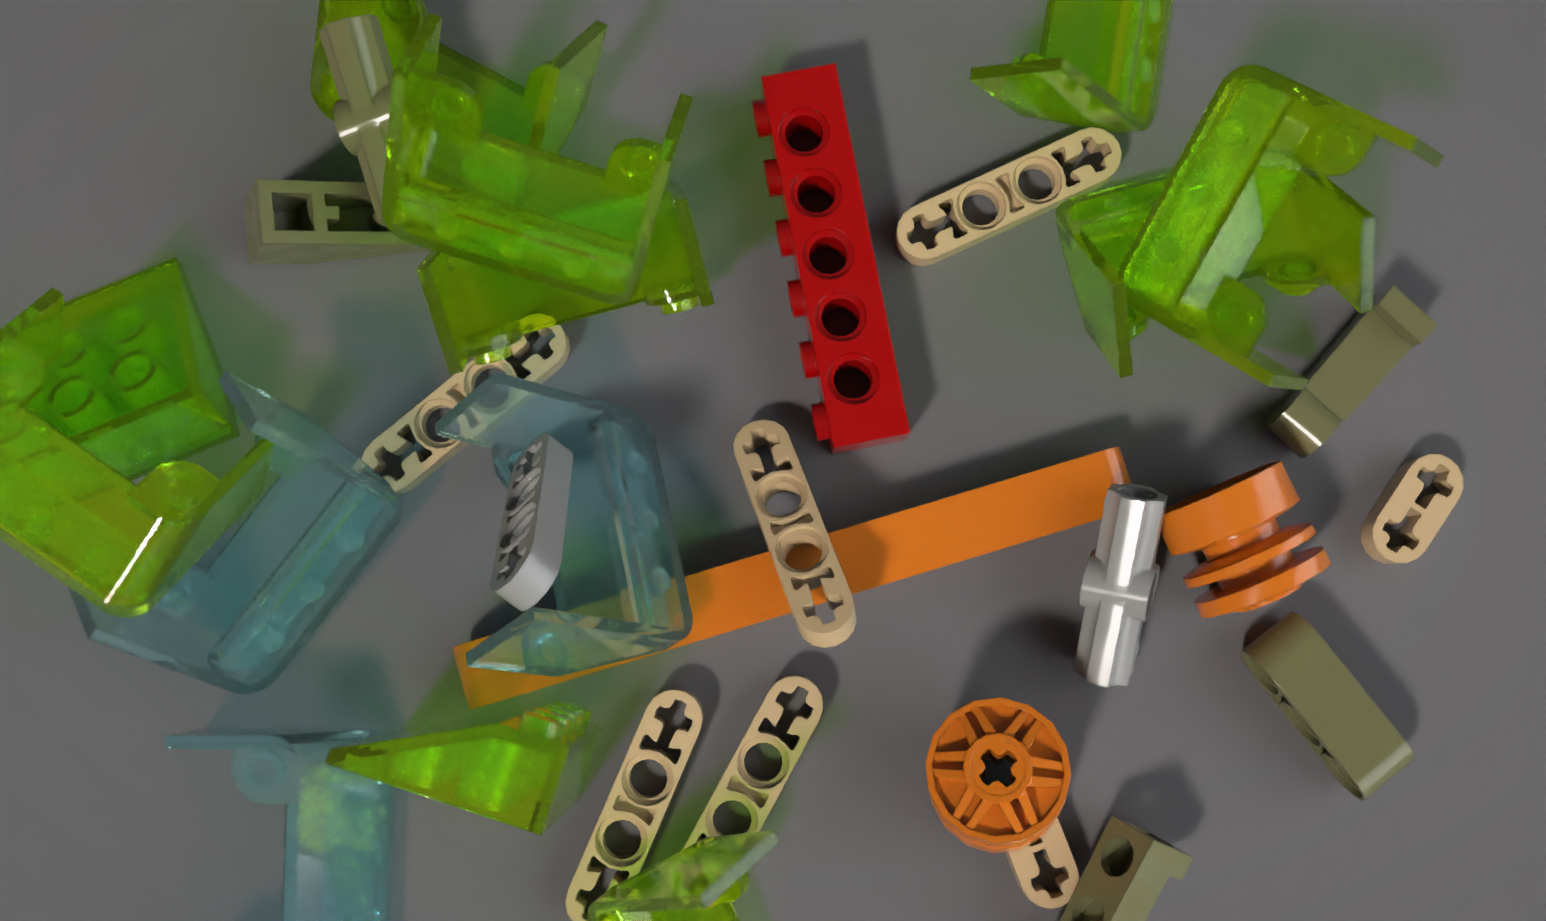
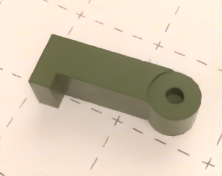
M1394 285L1369 298L1274 410L1265 426L1297 456L1302 459L1307 457L1334 433L1341 421H1345L1414 346L1421 344L1438 324Z
M1111 815L1060 921H1146L1169 876L1182 880L1194 857L1152 832Z

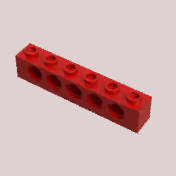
M836 63L762 76V99L751 101L757 137L769 136L773 159L763 160L764 173L769 197L781 196L785 219L775 220V228L781 258L793 256L797 279L787 281V290L793 318L805 317L809 340L798 342L805 380L817 378L821 402L810 404L817 441L828 439L831 455L905 441L910 434ZM807 131L814 134L819 139L820 144L811 151L800 152L793 149L787 143V139L796 132ZM820 190L830 197L833 204L823 212L813 213L805 210L800 205L798 199L807 191ZM831 249L841 255L845 265L836 273L823 274L812 266L810 258L819 250ZM844 309L854 316L857 328L848 335L836 336L824 328L821 319L830 310ZM845 369L858 370L867 378L869 391L864 396L855 399L844 397L835 388L834 377Z

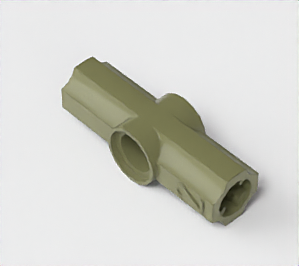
M366 14L346 17L327 23L324 28L318 31L340 99L335 102L333 107L335 126L346 149L352 155L358 157L377 221L407 216L434 207L435 203L415 141L421 131L418 110L407 88L396 79L378 17Z

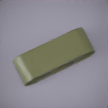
M1290 611L1240 651V657L1251 674L1331 774L1357 799L1361 801L1366 800L1415 760L1414 754L1405 739L1321 635L1299 614Z

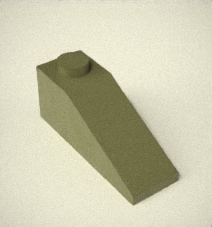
M257 179L243 202L248 263L315 264L452 248L455 244L448 185L429 184L435 203L434 207L407 216L377 221L366 182Z

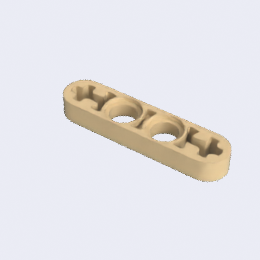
M1090 127L1082 129L919 203L907 210L899 220L894 239L896 249L901 257L912 265L927 266L935 264L1092 192L1106 184L1119 167L1122 155L1119 142L1111 133L1102 128ZM1083 146H1086L1091 154L1100 151L1104 159L1098 166V172H1095L1090 164L1077 168L1067 178L1069 184L1072 185L1067 187L1063 168L1077 161L1083 152ZM1054 157H1059L1060 164ZM1030 169L1044 172L1051 181V194L1040 200L1028 198L1019 188V175ZM976 194L988 197L995 204V220L982 226L974 225L963 214V201L969 196ZM945 207L949 208L952 226L961 237L954 238L951 226L935 235L932 249L927 250L922 242L910 243L908 239L914 231V223L921 222L925 229H931L944 222L946 213L942 209Z
M532 315L519 321L369 444L364 450L361 460L362 473L366 481L375 489L394 495L407 493L417 487L565 364L570 352L569 339L561 325L551 317L544 315ZM535 331L542 337L548 336L550 333L555 334V337L549 342L550 348L553 350L550 357L544 360L536 353L521 364L531 373L523 381H521L516 369L502 358V355L510 350L512 355L519 360L531 349V344L527 338ZM491 368L503 370L508 377L509 384L505 395L495 402L480 400L475 392V382L480 373ZM439 408L453 409L459 418V428L455 436L446 442L439 443L430 439L426 431L428 417ZM409 431H412L418 443L432 452V455L424 460L422 454L416 451L404 459L401 467L405 474L401 479L390 475L384 477L380 475V472L386 467L385 461L381 458L385 452L389 451L399 456L414 445L404 438Z
M753 421L743 426L736 434L733 443L734 454L795 624L803 639L813 646L823 648L837 646L849 638L856 625L857 620L851 591L789 434L783 426L775 421ZM760 445H767L768 449L772 452L776 471L765 475L761 459L755 450ZM778 492H793L801 499L795 511L787 515H775L765 508L771 496ZM798 545H814L822 552L817 564L809 569H793L785 562L789 551ZM821 585L828 607L834 610L835 617L834 621L825 624L822 623L818 615L816 616L814 601L810 590L816 589Z
M799 675L785 676L777 680L768 690L676 859L671 874V886L677 899L685 906L694 909H706L719 903L727 893L821 718L823 711L822 695L817 686L808 678ZM797 686L808 691L805 696V702L812 707V710L807 718L797 714L792 719L786 732L791 735H798L799 738L795 745L790 747L777 734L762 731L758 728L764 718H767L776 726L783 713V706L776 701L778 694L781 691L792 694ZM757 743L773 745L782 756L780 771L770 779L760 780L754 778L745 767L744 758L746 752ZM735 800L748 808L751 814V823L745 833L736 837H729L717 830L713 815L716 808L725 801ZM701 834H705L717 847L728 851H735L736 854L732 861H728L720 852L713 865L711 874L712 878L719 882L715 888L704 885L699 893H696L688 888L691 877L683 869L686 865L694 868L701 865L709 846L697 844V840Z
M678 688L664 690L651 700L644 712L569 886L565 903L567 914L572 921H617L626 907L702 729L704 720L702 705L696 696L687 690ZM676 700L686 704L684 715L693 720L689 730L679 728L674 733L668 747L682 750L678 761H675L662 749L642 746L646 734L655 742L659 740L665 726V721L657 716L660 706L670 708ZM641 760H655L666 771V787L657 795H641L634 789L631 783L632 768ZM614 821H630L640 831L641 844L639 849L632 855L618 856L607 847L605 832L607 827ZM593 856L608 868L629 871L627 881H624L617 873L614 874L606 891V898L614 903L613 909L602 907L597 915H591L585 911L588 900L580 895L581 889L591 891L595 887L603 871V867L591 866Z

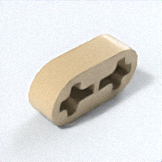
M1427 454L1406 461L1396 471L1364 520L1361 528V543L1365 552L1373 560L1383 564L1408 563L1418 559L1426 551L1460 499L1464 487L1463 475L1459 467L1450 458L1441 454ZM1434 471L1436 476L1433 479V484L1440 489L1439 493L1423 496L1418 503H1415L1424 487V483L1417 478V475ZM1407 515L1408 519L1399 533L1406 540L1405 546L1388 548L1386 545L1389 542L1390 536L1383 530L1384 525L1398 524Z
M1057 818L1041 839L1020 851L1005 852L1017 884L1024 895L1037 906L1048 909L1059 908L1067 904L1080 880L1078 868ZM1040 850L1043 851L1045 859L1054 868H1063V874L1055 878L1057 889L1049 893L1040 884L1032 885L1031 879L1040 874L1033 854Z

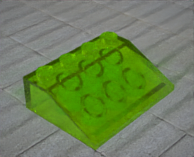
M177 257L0 329V536L240 436L230 387L183 265Z
M555 700L554 704L546 703L545 707L400 728L331 748L325 764L542 835L579 801L604 726L589 722L592 714L591 710L569 702Z

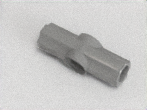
M1112 483L1107 489L1102 521L1099 526L1097 547L1092 550L1089 556L1080 591L1079 603L1080 606L1085 607L1073 672L1080 674L1085 679V682L1107 688L1115 685L1128 686L1134 672L1142 623L1146 622L1149 617L1158 584L1160 565L1155 564L1168 500L1167 495L1157 492L1154 488L1133 483Z

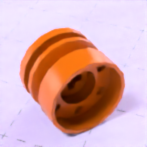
M1281 460L1270 462L1230 478L1165 509L1161 535L1171 556L1202 550L1206 557V561L1190 570L1183 577L1186 587L1196 588L1216 581L1219 584L1195 599V605L1201 618H1212L1231 612H1246L1275 602L1298 590L1305 581L1321 573L1331 565L1323 546L1308 548L1295 553L1291 552V549L1317 534L1311 522L1280 528L1275 519L1300 501Z
M1002 697L975 700L949 714L932 736L925 762L931 803L945 829L966 846L989 853L1020 851L1041 839L1060 815L1071 780L1067 746L1053 723L1030 705ZM990 758L997 765L1002 764L1006 760L1012 763L1009 775L1012 784L1005 787L997 780L987 786L982 782L986 769L984 761Z

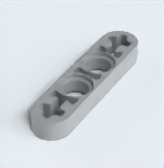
M548 433L539 435L527 446L517 459L510 474L490 582V590L522 612L533 607L546 594L559 573L562 560L573 452Z

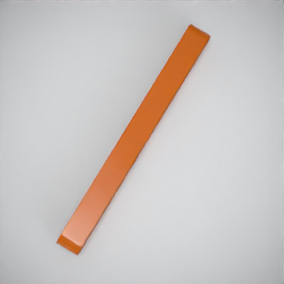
M1117 446L830 532L828 535L851 594H855L1102 519L1107 489L1112 483L1130 484L1131 480L1120 447ZM798 545L789 551L785 562L793 569H809L817 564L822 552L814 545ZM767 551L452 647L467 704L469 710L786 615L791 613L770 553ZM822 585L810 590L814 606L827 602L823 594Z

